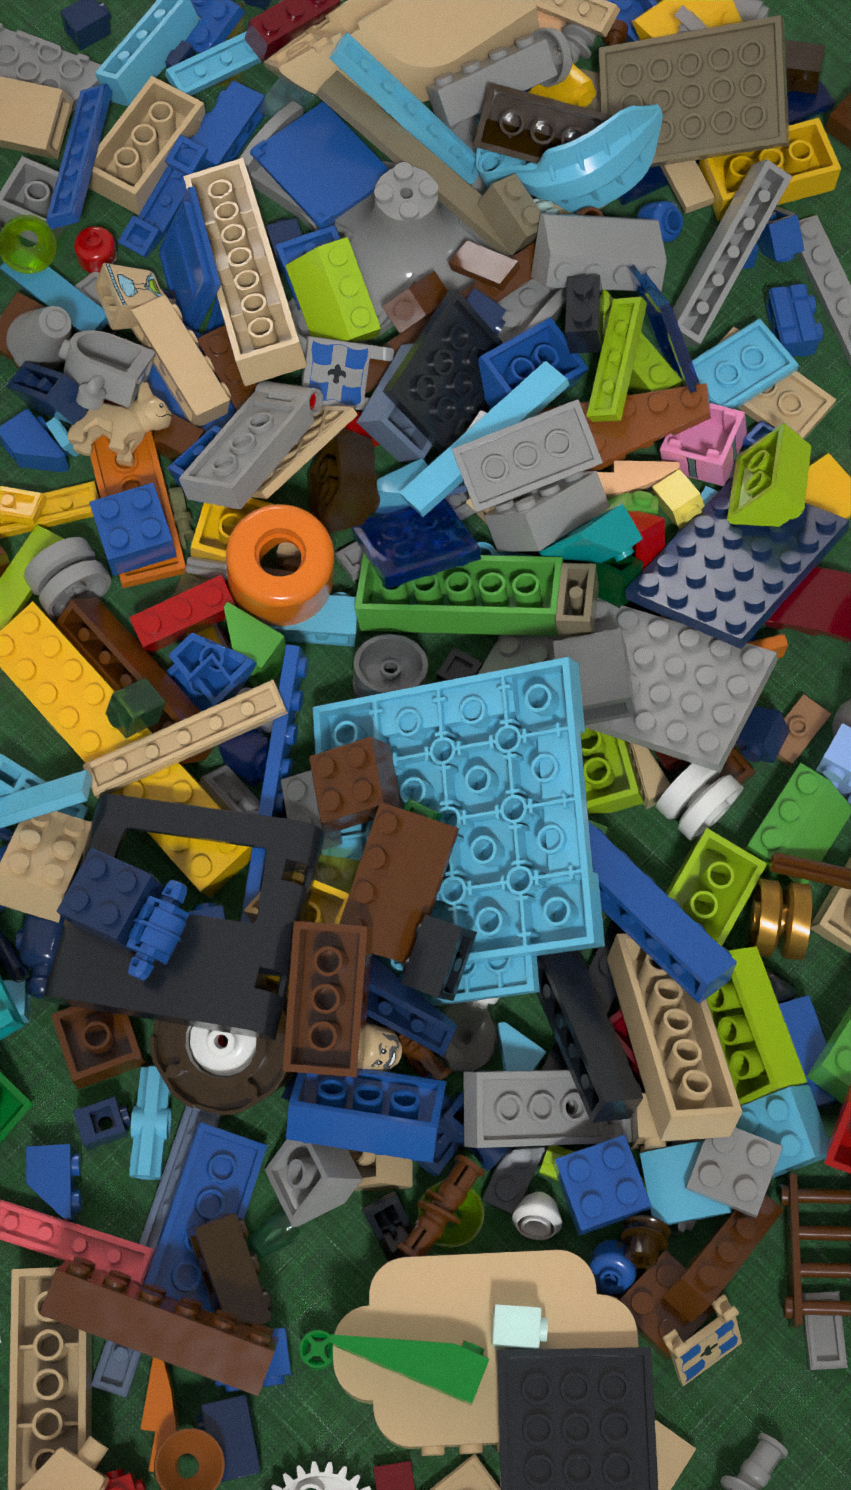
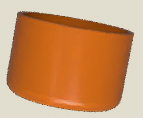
M277 504L264 506L246 515L232 531L226 548L228 586L235 603L245 613L271 626L295 625L308 620L319 612L330 596L334 576V547L324 525L311 513L291 505ZM284 542L294 544L301 554V564L297 571L287 576H273L262 569L260 563L263 556L270 549Z

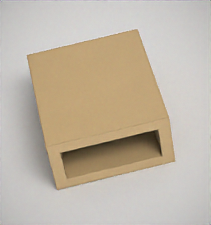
M0 76V147L58 160L74 99L62 89Z

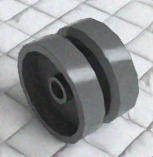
M387 634L375 636L367 640L356 651L353 662V699L427 685L426 679L429 664L425 652L416 642L405 636Z

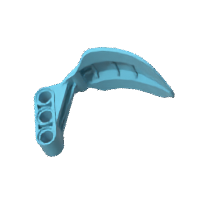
M658 104L632 105L617 112L591 132L572 142L547 149L538 164L532 162L527 164L520 159L477 148V170L487 190L491 184L516 173L529 194L539 199L552 201L567 212L576 214L586 207L599 209L631 190L647 173L655 155L663 113ZM482 111L479 112V114H478L477 128H478V125H479V121H480V117H481Z

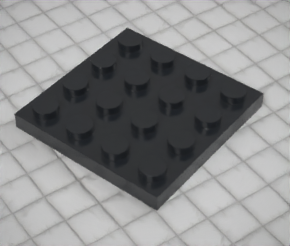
M457 290L448 291L382 392L442 454L467 431L480 410L486 413L491 410L485 401L478 359L485 353L502 345L503 342Z
M651 1347L497 1350L500 1490H658Z

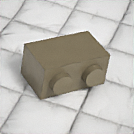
M516 173L491 184L477 205L510 255L513 256L536 241L540 213L542 212Z
M562 563L555 620L559 640L569 636H583L595 632L599 592L596 564Z

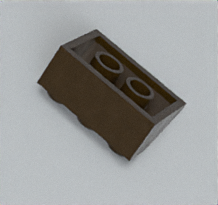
M345 428L320 450L307 471L310 513L324 525L329 534L363 525L370 513L376 512L380 503V495L377 490L378 475L375 474V454L372 450L371 438Z

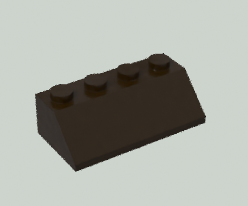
M490 82L473 147L538 164L547 149L572 142L591 132L611 118L612 115Z

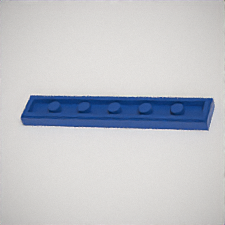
M108 84L98 85L81 90L46 219L51 229L77 223L80 220L112 95V90Z

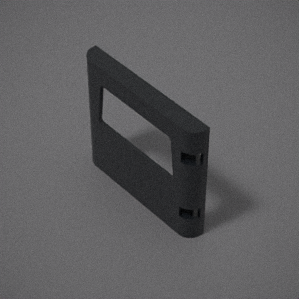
M116 794L99 795L79 869L91 848L117 858L126 832L129 830L266 849L257 920L254 923H245L189 914L186 921L187 924L180 937L181 942H178L172 957L169 958L166 965L154 960L152 964L154 968L149 977L142 981L128 974L132 956L135 957L137 952L125 950L72 925L64 919L42 998L46 1002L275 1041L289 986L294 921L305 920L326 833L313 824L299 820ZM294 869L306 871L303 885L291 882ZM268 975L280 977L276 994L264 990Z

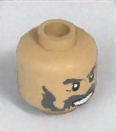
M366 1023L363 1069L388 1072L398 1064L401 1058V1042L394 1030Z

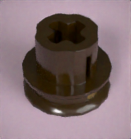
M633 1215L624 1220V1230L621 1234L622 1241L627 1245L625 1258L630 1260L636 1268H654L657 1266L659 1253L664 1252L668 1248L669 1241L667 1239L671 1234L669 1226L662 1220L652 1216Z

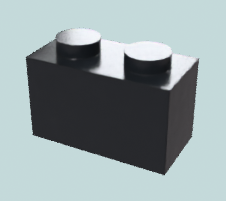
M600 275L567 277L565 334L570 354L601 352L603 345L604 294Z
M425 914L423 921L420 922L415 931L416 941L411 956L404 963V976L401 984L440 999L454 1001L477 932Z

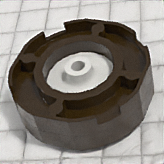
M267 980L264 990L276 994L278 985ZM287 997L285 998L275 1041L155 1020L153 1035L150 1036L152 1060L171 1094L191 1108L196 1107L207 1112L216 1113V1115H231L247 1110L280 1090L293 1073L283 1071ZM224 1035L228 1039V1044L224 1040Z

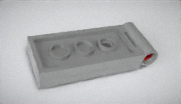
M265 380L259 382L255 392L180 476L179 481L187 499L241 510L314 423L312 415L318 414L323 405L322 392L319 389Z
M569 1070L464 1072L465 1147L491 1148L598 1144L624 1134L628 1143L633 1142L632 1116L630 1119L591 1123Z

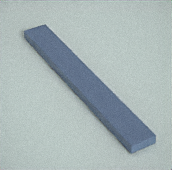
M186 1105L139 1243L140 1245L152 1249L156 1248L197 1123L202 1122L218 1128L222 1115H216V1113L207 1112L196 1107L191 1108ZM106 1340L91 1386L128 1398L143 1353Z

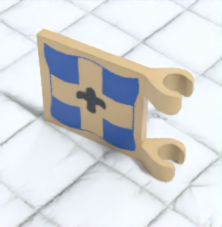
M724 1293L712 1303L718 1318L684 1343L675 1329L662 1338L671 1354L678 1380L682 1386H685L742 1344L736 1319L739 1312L734 1306L730 1305Z

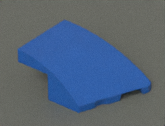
M191 633L168 655L175 664L166 673L202 712L235 697L250 677L257 662L203 636Z

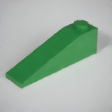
M331 1334L328 1341L330 1345L469 1405L473 1403L489 1362V1358L483 1356L485 1349L464 1340L462 1345L459 1346L454 1343Z

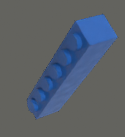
M588 820L593 872L597 873L599 877L601 909L700 1004L729 982L737 961L732 958V955L726 948L721 947L706 933L701 924L692 920L674 899L669 898L649 875L644 874L625 852L620 851L608 840L601 829L596 828Z

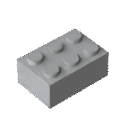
M583 471L496 505L495 509L485 514L484 517L498 552L540 551L607 510L610 506L597 471Z

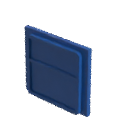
M188 187L161 244L159 256L167 287L175 292V304L182 314V322L197 332L221 287L195 187Z

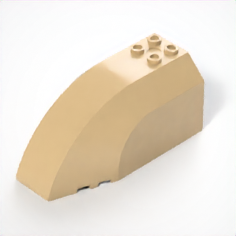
M347 0L325 15L328 22L318 29L315 25H312L305 30L307 35L296 42H289L265 60L263 64L282 80L313 95H316L319 88L338 70L381 107L329 58L339 39L348 32L421 102L430 100L426 87L435 83L434 79L437 76L452 72V74L462 70L461 66L476 59L482 61L489 57L488 53L499 47L509 48L516 44L515 40L517 38L532 34L535 30H538L537 6L534 0Z

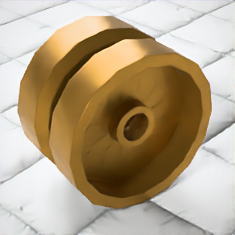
M758 880L750 915V947L757 946L760 956L771 957L779 943V951L782 958L803 960L808 946L812 918V890L810 884L790 882L783 895L779 881Z

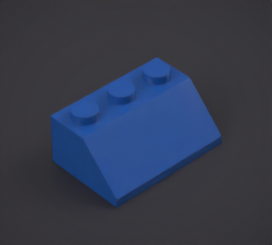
M551 317L485 353L478 359L485 401L491 409L545 361L568 379L569 386L563 392L574 387L589 369L578 353L570 354L567 338Z

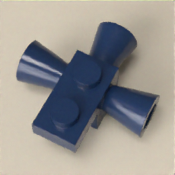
M475 1069V1070H473V1072L484 1071V1070ZM430 1071L422 1076V1078L436 1080ZM464 1091L451 1098L446 1093L444 1094L433 1163L416 1161L432 1177L438 1175L457 1149L464 1145ZM509 1147L468 1148L483 1169L488 1171L503 1157Z

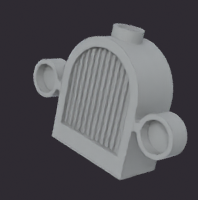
M87 330L74 334L71 340L65 339L60 348L59 358L66 360L64 374L79 386L76 401L80 406L90 410H98L103 406L105 398L129 408L138 395L141 383L147 382L149 379L156 351L110 333Z

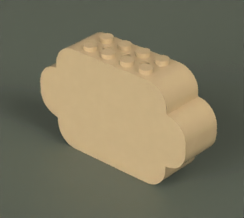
M544 1250L403 1257L386 1263L378 1270L371 1282L369 1306L359 1307L349 1312L340 1321L334 1334L454 1343L459 1346L462 1345L464 1340L485 1349L483 1356L489 1358V1362L472 1405L334 1346L333 1365L341 1387L350 1397L362 1403L373 1404L377 1426L383 1436L392 1444L405 1449H421V1456L444 1455V1448L459 1447V1454H478L483 1452V1446L497 1445V1452H499L497 1350L517 1349L491 1347L495 1304L541 1308V1318H548L547 1341H540L539 1349L639 1347L638 1332L635 1319L630 1310L622 1302L611 1296L597 1294L595 1278L590 1267L579 1256L568 1251Z

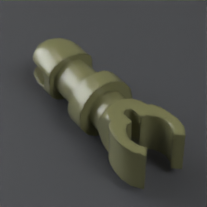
M182 487L168 489V498L174 513L175 526L178 528L179 542L181 547L186 550L185 540H190L192 544L194 531L191 530L190 526L192 521L191 513L186 511Z

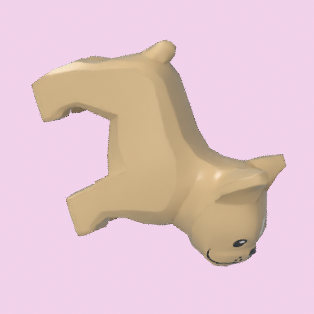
M142 382L137 399L129 408L123 405L103 402V406L100 409H89L83 419L77 421L75 425H71L68 432V441L70 444H73V449L76 453L91 456L93 452L92 443L102 435H105L110 439V451L117 453V462L132 467L134 464L133 452L142 442L145 434L153 430L158 431L168 428L172 418L171 411L164 401L152 394L148 383Z

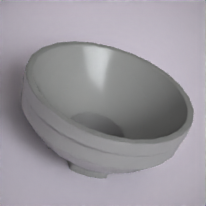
M555 28L535 30L532 33L533 36L547 40L558 74L539 84L544 87L558 85L566 80L574 61V51L571 49L566 37ZM558 46H560L562 51L563 63L557 57Z

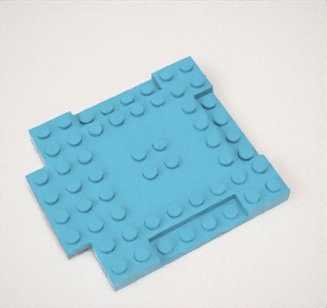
M565 657L313 707L315 754L371 736L390 744L402 809L405 808L408 799L411 798L443 814L440 822L460 828L431 916L476 931L477 934L454 1001L440 999L414 989L433 1006L537 993L540 992L537 956L605 946L599 877L597 873L593 872L580 736V733L585 732L578 662ZM374 820L340 830L343 844L321 851L324 884L345 893H350ZM371 953V956L375 957L395 975H400V979H403L404 963Z

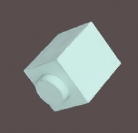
M495 1304L491 1347L539 1349L540 1341H547L548 1318H541V1308Z

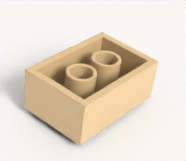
M57 811L19 822L0 862V905L59 923L61 915L56 911L78 873L92 822Z

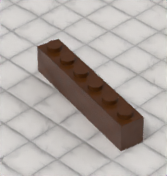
M97 597L71 599L55 625L152 733L201 712ZM215 746L179 763L182 765L206 760Z

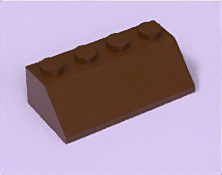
M380 802L339 924L373 926L372 953L405 963L407 958L411 956L416 941L415 931L418 925L423 921L425 914L431 916L460 828Z

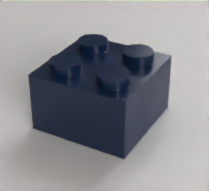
M91 848L56 912L72 925L131 952L132 950L127 948L126 944L134 925V918H137L148 896L161 898L164 886L152 874Z

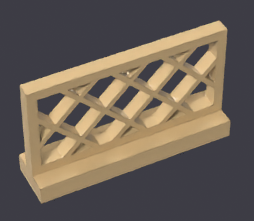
M322 405L320 412L312 415L314 423L252 497L268 499L357 416L354 408Z

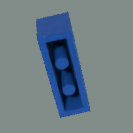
M234 80L227 90L220 92L216 106L211 113L205 114L196 135L189 137L190 140L208 150L201 171L236 160L267 114L265 95Z
M809 995L779 1004L805 1077L827 1044ZM807 1077V1082L800 1085L810 1086L818 1110L841 1103Z

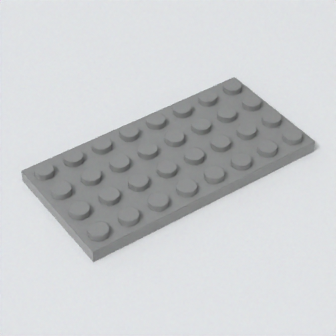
M598 598L594 633L605 629L621 628L627 647L636 716L585 725V728L721 772L778 661L777 652L748 643L742 649H739L682 623L623 605L618 608ZM500 635L478 674L554 660L553 641H557L559 638L558 636Z

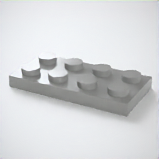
M578 399L452 449L476 513L603 463Z

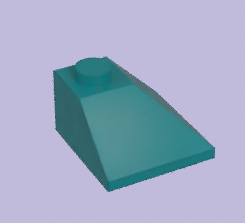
M622 503L590 519L539 553L542 557H563V560L602 563L614 557L616 562L631 555L634 552L632 546L643 538Z

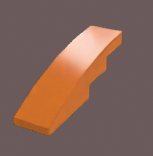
M154 1357L141 1423V1430L155 1432L149 1471L154 1472V1460L161 1443L168 1436L180 1430L175 1391L168 1363ZM180 1457L177 1459L175 1464L176 1471L179 1475Z

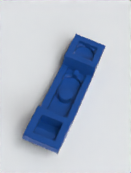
M181 134L179 135L165 159V163L168 165L139 216H132L118 240L120 245L144 258L154 250L168 232L186 194L187 188L183 176L201 171L208 152L207 148Z

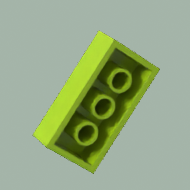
M757 946L728 950L732 958L737 961L728 983L706 998L740 1106L787 1087L800 1086L807 1082Z

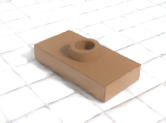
M803 694L784 719L790 732L777 759L791 768L829 719L831 713Z

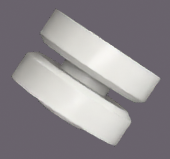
M692 763L662 794L656 804V808L667 819H675L683 814L678 824V830L690 841H693L706 828L709 829L741 794L744 787L732 775H725L716 780L720 772Z

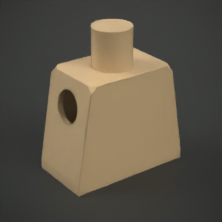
M91 1436L88 1437L77 1455L65 1447H60L20 1490H105L109 1478L98 1471L96 1467L108 1451V1448Z

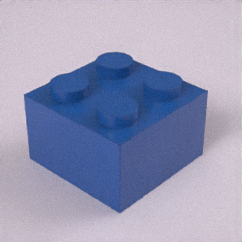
M154 483L89 502L113 576L177 557Z
M625 1134L557 1158L554 1161L553 1167L579 1236L627 1219L630 1216L646 1212L652 1206Z

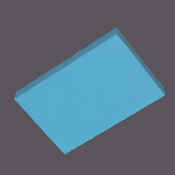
M759 318L684 365L682 373L692 385L707 383L710 403L737 409L796 372L799 364Z

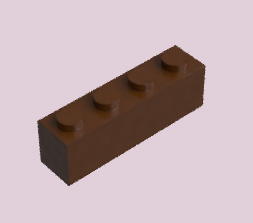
M765 1194L757 1218L732 1209L733 1213L725 1217L664 1294L663 1298L692 1323L714 1302L784 1209L767 1194Z

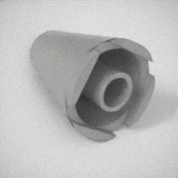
M49 306L27 311L16 317L9 326L6 335V345L14 358V362L19 367L27 361L51 370H56L62 366L66 360L59 358V352L65 339L71 340L70 316L61 307Z

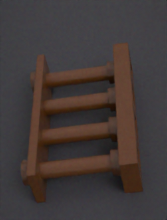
M789 1174L784 1179V1184L779 1185V1205L785 1206L788 1296H783L782 1309L784 1319H789V1328H798L803 1325V1315L851 1316V1301L802 1300L801 1277L851 1278V1263L800 1262V1240L851 1241V1226L799 1225L798 1203L851 1204V1189L798 1188L797 1174Z

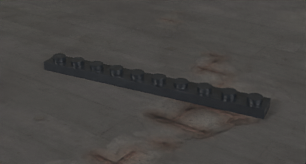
M611 920L604 935L605 946L598 948L588 969L596 992L601 996L606 1014H608L617 994L607 958L616 934L625 933L613 920ZM555 1041L542 1070H569L557 1041ZM547 1145L509 1147L500 1159L481 1202L512 1216L527 1191Z

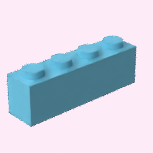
M157 0L98 68L95 75L100 85L108 84L112 90L110 102L129 106L150 77L157 78L166 67L165 61L168 54L175 50L182 40L185 41L200 21L191 0Z

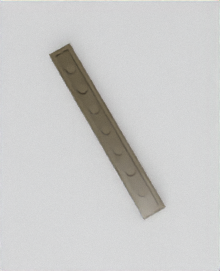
M338 70L319 88L316 95L394 163L407 162L411 166L426 171L438 184V201L497 252L509 258L513 257L477 205L483 197L478 191Z

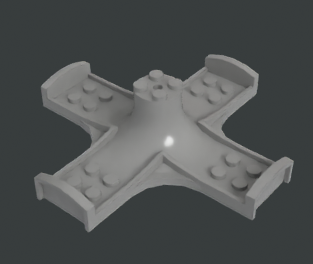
M292 101L278 111L263 126L240 158H244L252 187L297 216L314 232L320 230L318 226L250 155V151L254 146L263 140L266 141L303 115V107ZM479 113L452 126H447L475 153H477V148L473 147L477 132ZM382 161L390 170L380 177L375 185L374 193L335 219V222L330 225H335L340 239L345 237L349 239L381 327L378 337L394 326L382 309V306L432 272H436L448 291L457 290L461 293L477 282L474 279L452 271L449 265L450 260L467 240L497 252L438 201L437 182L426 171L411 166L407 162L396 164L394 162ZM479 174L476 182L471 186L483 196L487 189ZM535 279L524 284L497 303L506 309L501 318L506 322L497 336L505 343L550 317L555 322L566 310L567 288L545 287ZM292 297L288 305L305 357L307 336H310L302 312L301 310L298 311ZM378 337L361 342L360 344L372 345Z

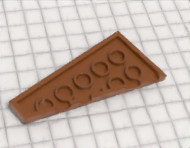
M707 383L626 396L621 421L592 422L587 417L590 401L580 403L603 462L585 471H599L612 465L614 461L627 458L626 454L641 447L644 450L653 446L654 441L669 434H679L711 419ZM557 407L545 408L542 411H540L537 415Z

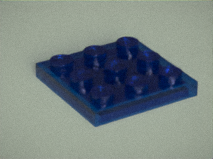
M446 498L440 501L424 517L411 506L368 518L363 525L351 528L353 537L386 588L400 586L405 582L425 576H432L438 572L465 566L468 563L482 559L481 548Z

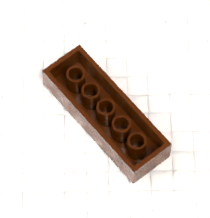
M76 1256L74 1260L67 1259L56 1269L39 1313L40 1315L259 1396L279 1341L278 1337L273 1336L274 1330L258 1323H252L251 1327L238 1323L236 1315L224 1310H217L216 1314L201 1309L203 1305L201 1302L189 1297L181 1296L179 1301L166 1296V1289L151 1283H146L145 1287L131 1283L132 1277L120 1271L110 1270L109 1274L95 1269L96 1264L82 1257Z

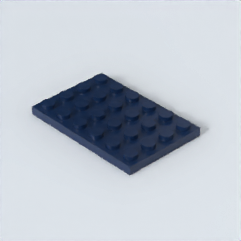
M732 478L702 509V514L695 516L625 589V599L742 649L849 530V520L805 503V508L799 517L788 520L780 527L731 524L727 521L733 483Z

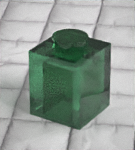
M143 678L112 693L105 714L110 724L118 729L126 739L158 723L166 702L149 681Z

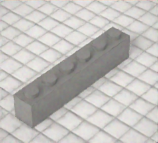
M768 159L755 163L750 167L661 331L686 347L701 344L793 176Z

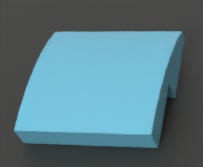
M704 1141L640 1153L647 1194L652 1205L650 1207L652 1217L662 1220L667 1225L733 1213L732 1208L686 1190Z

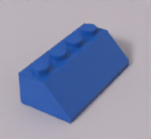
M363 1069V1074L358 1077L298 1073L289 1102L286 1139L433 1163L446 1081L371 1069Z

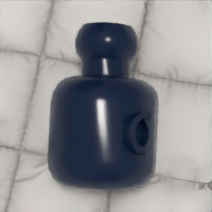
M28 914L25 918L23 929H18L16 949L20 950L19 959L24 967L32 971V976L26 984V991L31 997L43 999L65 919L62 916L59 923Z

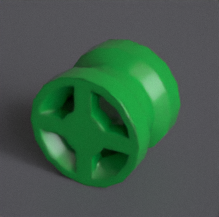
M312 1330L302 1338L299 1353L303 1362L309 1368L324 1370L332 1365L333 1346L328 1342L331 1336L329 1333L322 1330Z

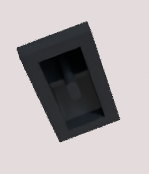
M393 1191L362 1209L363 1218L388 1262L406 1257L396 1247L399 1243L403 1244L413 1230L396 1193Z

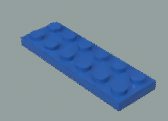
M202 1122L197 1123L143 1287H145L146 1283L160 1286L167 1290L166 1296L179 1301L181 1296L195 1299L203 1304L201 1309L214 1313L186 1228L225 1213H236L238 1218L241 1217L244 1220L268 1145Z

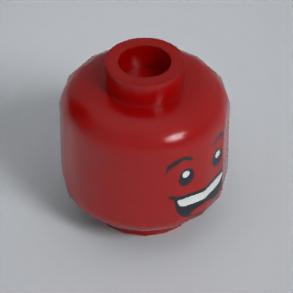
M91 226L84 228L77 234L74 241V250L78 264L84 271L100 273L103 263H116L117 250L114 238L107 229Z

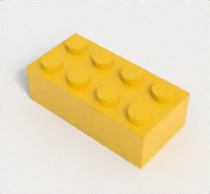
M820 118L789 125L790 146L700 159L698 167L715 197L714 203L711 205L717 220H722L750 167L766 159L793 176L777 205L835 190L841 167Z

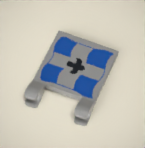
M307 336L305 351L307 367L303 368L301 386L319 389L323 395V405L353 407L356 410H364L370 398L365 397L370 358L392 361L394 349Z

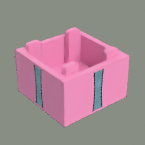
M710 403L711 419L679 434H669L665 437L660 448L661 459L665 462H679V469L687 477L725 486L743 444V439L747 434L746 417L743 411Z

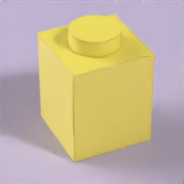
M680 469L652 487L655 496H658L659 506L679 530L684 528L695 516L702 514V509L705 505L701 494Z

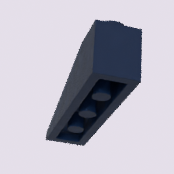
M371 956L367 1016L444 1056L458 1025L413 988L401 984L402 979L375 957Z

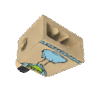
M103 263L95 284V290L112 330L131 328V310L160 296L166 295L171 305L176 303L174 290L160 289L155 275L151 271Z

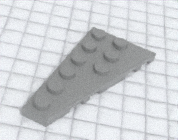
M0 23V76L64 90L74 99L71 113L76 109L81 90L100 85L95 72L101 64L90 61L89 56L81 53L74 55L61 50L60 45L20 30L13 32L5 29L3 24Z

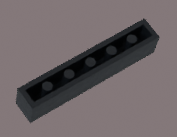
M578 950L537 956L540 992H537V996L591 1123L630 1119L643 1100L642 1090L631 1071L627 1055L619 1044L614 1026L609 1021L604 1010L601 996L596 992L589 976L587 965L583 962Z

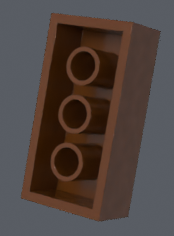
M294 921L283 1071L358 1077L363 1074L373 926Z

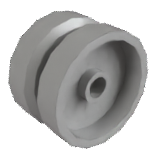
M81 537L67 538L45 548L32 559L23 575L33 594L39 596V602L48 617L54 620L59 619L71 599L97 597L100 600L109 590L112 582L103 564L96 561L95 552L87 540Z

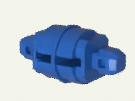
M170 880L161 893L163 895L161 899L148 896L146 902L143 903L137 918H134V925L126 944L127 948L137 952L135 957L132 956L128 966L129 975L144 981L149 977L154 968L152 965L154 960L166 965L169 958L172 957L178 942H181L180 937L189 913L179 908L187 894V886Z

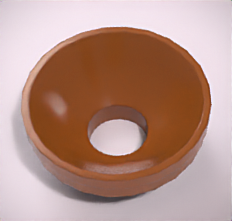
M194 1428L182 1429L168 1436L158 1448L154 1460V1474L161 1490H215L223 1478L225 1469L224 1455L218 1442L210 1434ZM183 1454H190L197 1460L198 1469L191 1478H182L176 1471V1461Z

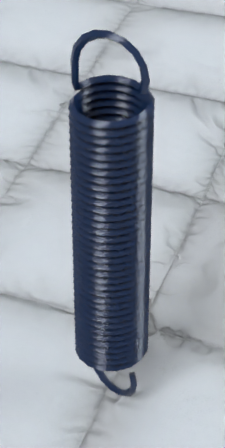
M0 929V959L13 978V981L17 983L23 982L28 977V972ZM25 972H26V977H25L24 980H22V981H16V980H15V979H19V978L23 977V975H24Z

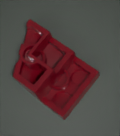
M815 567L764 625L778 630L790 628L811 636L823 634L846 643L851 642V574Z

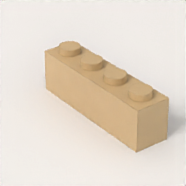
M163 295L132 309L130 327L142 346L156 351L153 364L189 423L201 427L228 413L231 394L224 382L220 383L215 376V369L210 358L203 356L200 352L198 340L192 330L187 331L177 305H171L166 295Z

